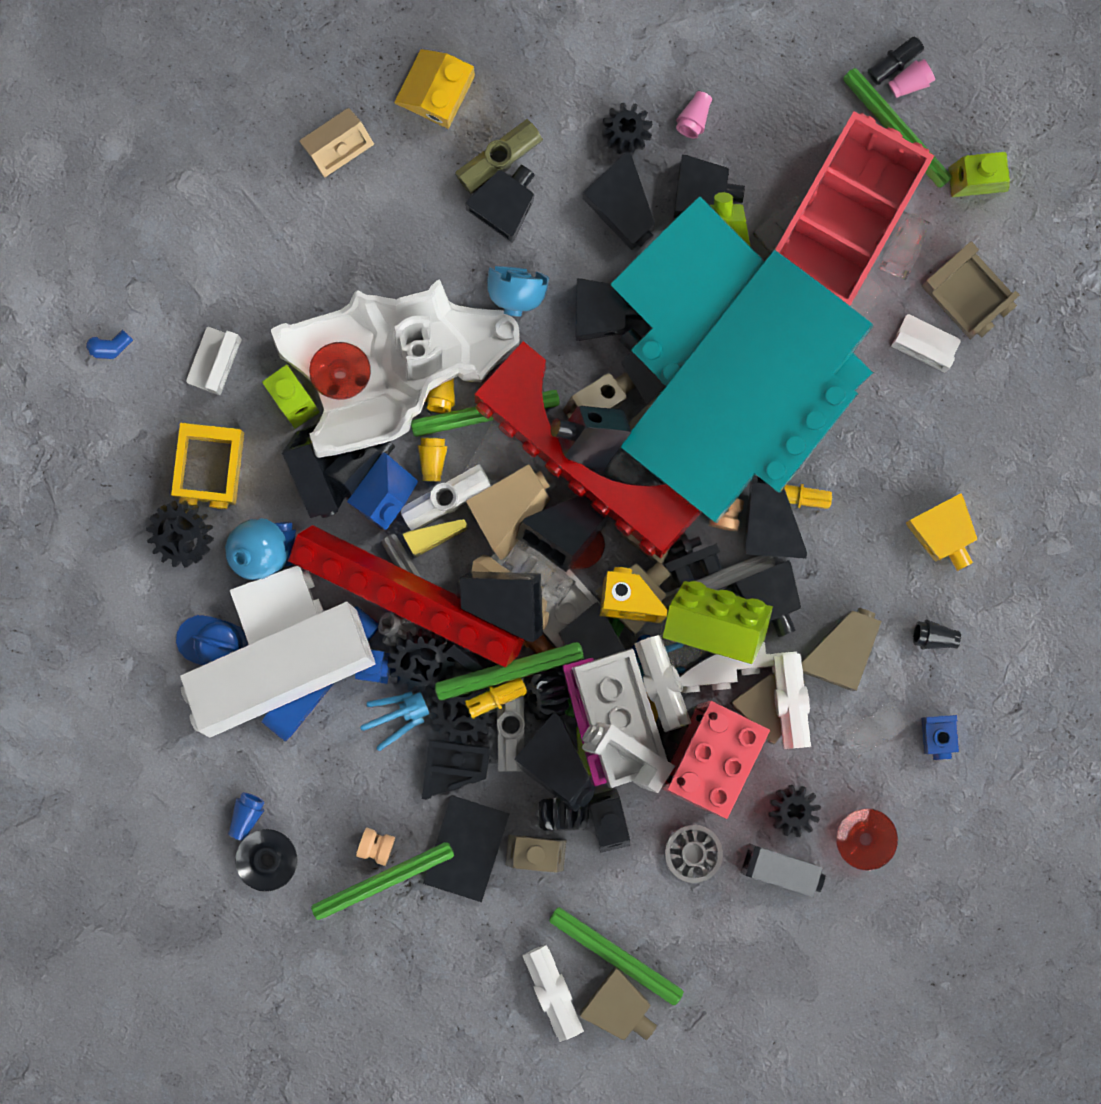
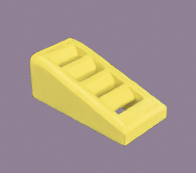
M463 519L408 531L402 535L413 555L418 557L466 531L468 526Z

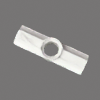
M478 464L446 483L437 484L432 491L403 506L400 510L401 515L411 531L417 530L447 513L455 512L468 499L492 485L481 465ZM451 491L453 494L452 502L449 505L441 506L439 502L441 493Z
M661 635L635 643L634 645L645 674L643 676L644 686L650 700L656 705L664 732L691 724L681 695L683 688L676 668L673 665L671 666Z
M800 654L773 657L777 688L774 691L777 716L780 717L784 749L811 747L807 716L810 712L807 687L804 686Z
M547 944L523 954L522 956L535 984L533 987L543 1011L547 1012L559 1042L584 1032L571 1002L573 999L563 975L559 974Z

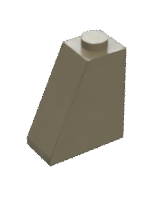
M858 608L857 612H848L801 660L803 673L842 688L857 691L882 621L874 619L876 614L866 609Z

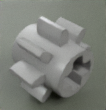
M393 612L384 614L379 621V633L385 635L382 642L390 646L396 645L397 637L405 640L407 631H410L413 636L416 634L415 623Z

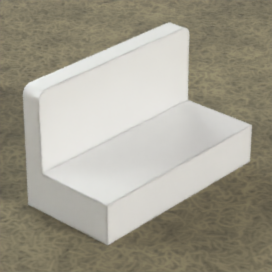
M908 314L905 316L891 347L945 373L950 369L955 359L954 355L961 340Z
M207 327L186 382L189 385L221 395L242 340L240 336L230 331L224 333Z

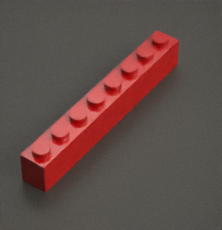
M314 525L297 534L288 560L289 562L505 668L518 657L524 639L461 609V599H458L456 594Z

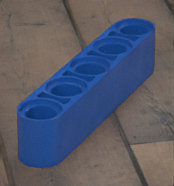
M355 606L354 608L358 612L366 638L369 641L378 630L379 623L358 606ZM333 684L269 711L261 723L286 742Z

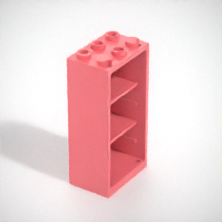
M853 111L775 249L849 306L852 304L934 158V155L929 153V149L924 148L922 144L917 142L911 143L902 138L903 136L899 131L889 127L884 128L878 125L873 117L866 116L863 113L858 114Z
M713 701L697 704L690 718L691 724H689L671 761V764L675 766L670 773L673 779L671 783H668L666 780L661 789L711 814L728 819L770 729ZM697 715L703 716L701 722L696 720Z

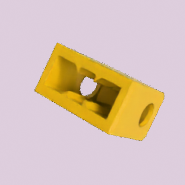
M962 493L906 522L907 527L935 562L949 556L957 571L973 563L965 546L976 541L977 535Z

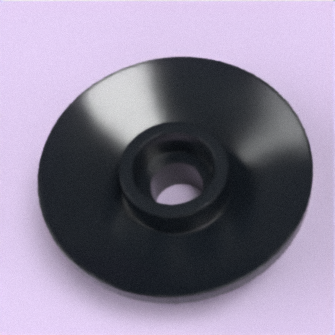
M272 829L258 830L245 837L240 843L235 857L236 869L242 881L258 891H274L286 885L293 877L298 861L297 852L292 841L283 833ZM265 854H270L273 857V863L269 866L262 862V857Z

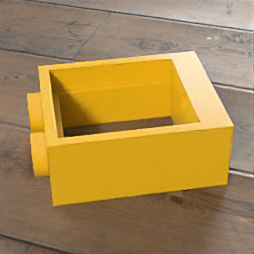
M180 423L171 496L179 499V504L183 501H188V506H196L197 501L209 502V507L216 509H227L228 504L236 505L244 432L241 429ZM189 439L231 444L226 494L183 489Z

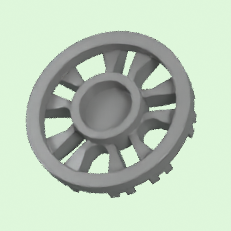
M687 825L679 828L670 836L665 848V859L668 868L677 878L689 883H699L708 880L718 871L723 859V850L720 840L710 829L700 825ZM692 830L694 841H688L686 831ZM698 830L708 834L701 843L696 839ZM679 834L685 839L684 846H678L673 842ZM714 840L715 845L705 849L703 845ZM670 849H682L681 855L670 854ZM709 851H718L716 862L707 859L706 854ZM682 858L683 864L675 869L671 860ZM704 861L713 867L710 872L701 865ZM688 864L691 867L687 876H684L682 872L685 865ZM699 866L704 876L693 878V868Z

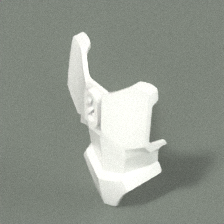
M440 280L431 285L427 291L400 297L397 300L377 295H366L358 290L354 292L350 303L341 310L292 325L283 323L271 329L272 340L279 357L297 369L315 385L323 405L322 417L314 431L309 433L315 455L319 458L351 452L397 439L409 431L412 418L421 412L429 391L457 376L463 381L482 382L485 376L511 350L519 345V327L512 316L504 314V310L477 309L455 305L448 300ZM365 382L367 385L358 387L357 383ZM331 391L338 393L336 396L327 395Z

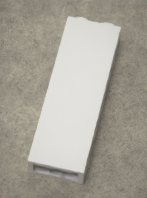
M344 602L181 675L183 683L181 693L185 702L190 705L192 714L189 717L193 728L210 738L376 665L357 610L348 602Z

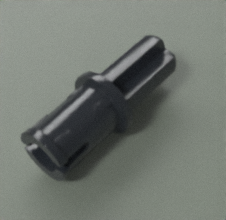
M914 36L896 50H889L885 58L868 69L867 72L876 85H880L881 82L897 70H904L905 64L923 52L924 46L922 42Z

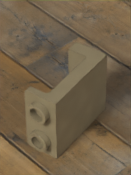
M972 241L922 285V288L970 340L976 334L982 338L995 326L991 321L999 314L1003 318L1017 306L1014 300L1020 296L1017 291L1012 293L976 254L979 249Z

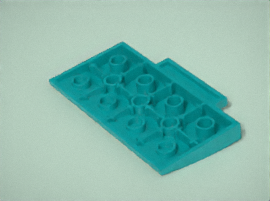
M702 197L695 200L610 284L652 327L632 351L665 386L669 384L765 262ZM853 352L835 375L856 391L874 372Z
M774 250L632 429L631 434L622 444L621 448L715 523H718L755 475L780 493L857 397L858 393L835 374L873 328V323L782 254Z

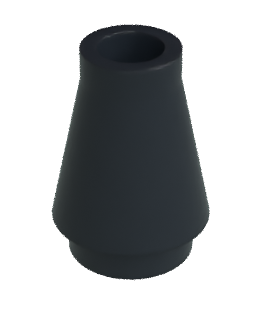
M927 619L924 622L918 621L915 625L913 643L916 646H920L922 650L957 649L960 645L961 632L958 630L950 629Z

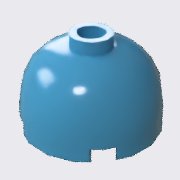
M495 266L494 270L490 267L487 278V290L495 305L504 308V314L520 317L522 316V311H531L542 303L547 292L549 277L540 272H536L535 277H532L530 273H527V269Z
M249 519L240 523L229 534L225 545V557L231 569L242 578L254 581L265 579L284 568L288 559V551L285 552L283 543L286 539L279 527L268 519Z

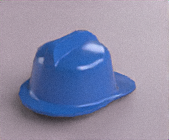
M204 615L188 618L181 624L176 637L178 650L183 657L200 665L208 664L249 645L245 632L239 626Z

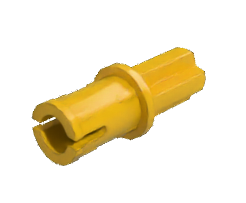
M800 484V487L792 485L784 487L790 504H796L797 508H801V505L828 509L831 506L832 492L805 488L804 484Z
M518 678L494 689L491 686L489 687L490 691L466 700L465 703L472 719L494 708L502 709L501 705L525 695L527 689L523 680Z

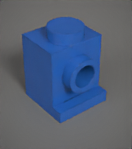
M371 650L376 665L357 672L355 679L388 684L390 671L388 656L390 653Z
M957 715L921 718L924 754H933V760L952 759L951 753L959 752ZM940 732H944L947 735V741L944 744L939 743L937 739Z

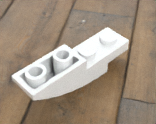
M763 642L753 664L716 654L698 663L680 676L683 688L682 693L700 692V686L712 685V690L731 689L730 683L738 682L737 670H741L742 675L760 674V668L772 667V673H775L773 657L797 654V651L766 654L765 642Z

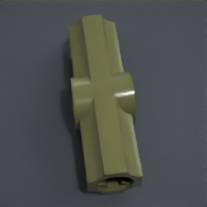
M526 119L499 140L490 142L483 152L457 170L455 175L466 191L472 194L482 187L497 171H508L515 161L541 143L543 138L533 123ZM496 151H503L506 153L507 158L503 162H495L491 159V155Z

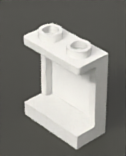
M294 566L272 574L265 579H259L230 590L249 645L324 612L319 598L314 600L310 588L315 587L309 571H303V568Z
M597 722L596 725L592 724L582 738L585 742L582 749L586 752L600 755L608 743L641 764L642 768L633 782L649 791L659 793L675 767L612 724Z

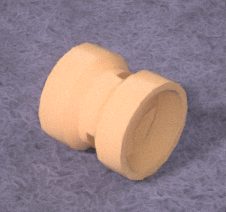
M736 499L718 523L710 519L709 526L722 530L738 531L740 525L738 514L743 510L744 501Z
M366 827L356 857L362 859L372 858L375 859L377 864L386 866L395 837L388 834L384 836L378 835L375 830Z

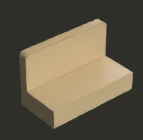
M349 108L300 140L301 145L311 156L324 178L374 145L362 122Z

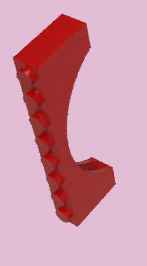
M523 341L475 393L476 409L485 418H494L500 424L498 426L500 430L509 438L515 436L523 443L521 445L522 448L534 458L539 456L545 461V467L550 473L556 477L561 475L570 482L568 486L575 494L580 497L585 495L593 502L591 504L592 507L600 515L605 517L608 514L616 521L615 526L620 532L626 536L633 535L640 541L638 545L645 553L650 556L655 554L661 559L700 515L701 511L667 484L656 486L623 484L600 476L584 465L566 458L563 455L559 439L551 435V425L544 408L542 385L546 371V360Z

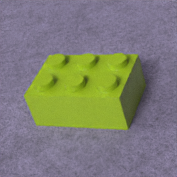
M684 581L669 606L662 638L753 664L765 640L773 606L766 605L759 599H745L736 596L728 590L718 591L711 589L701 582Z

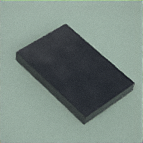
M451 795L435 847L447 842L452 847L454 856L427 869L423 884L482 903L510 813Z

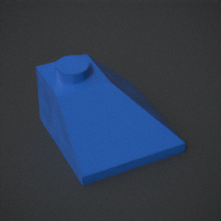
M383 452L347 502L379 528L387 530L405 505L418 480Z

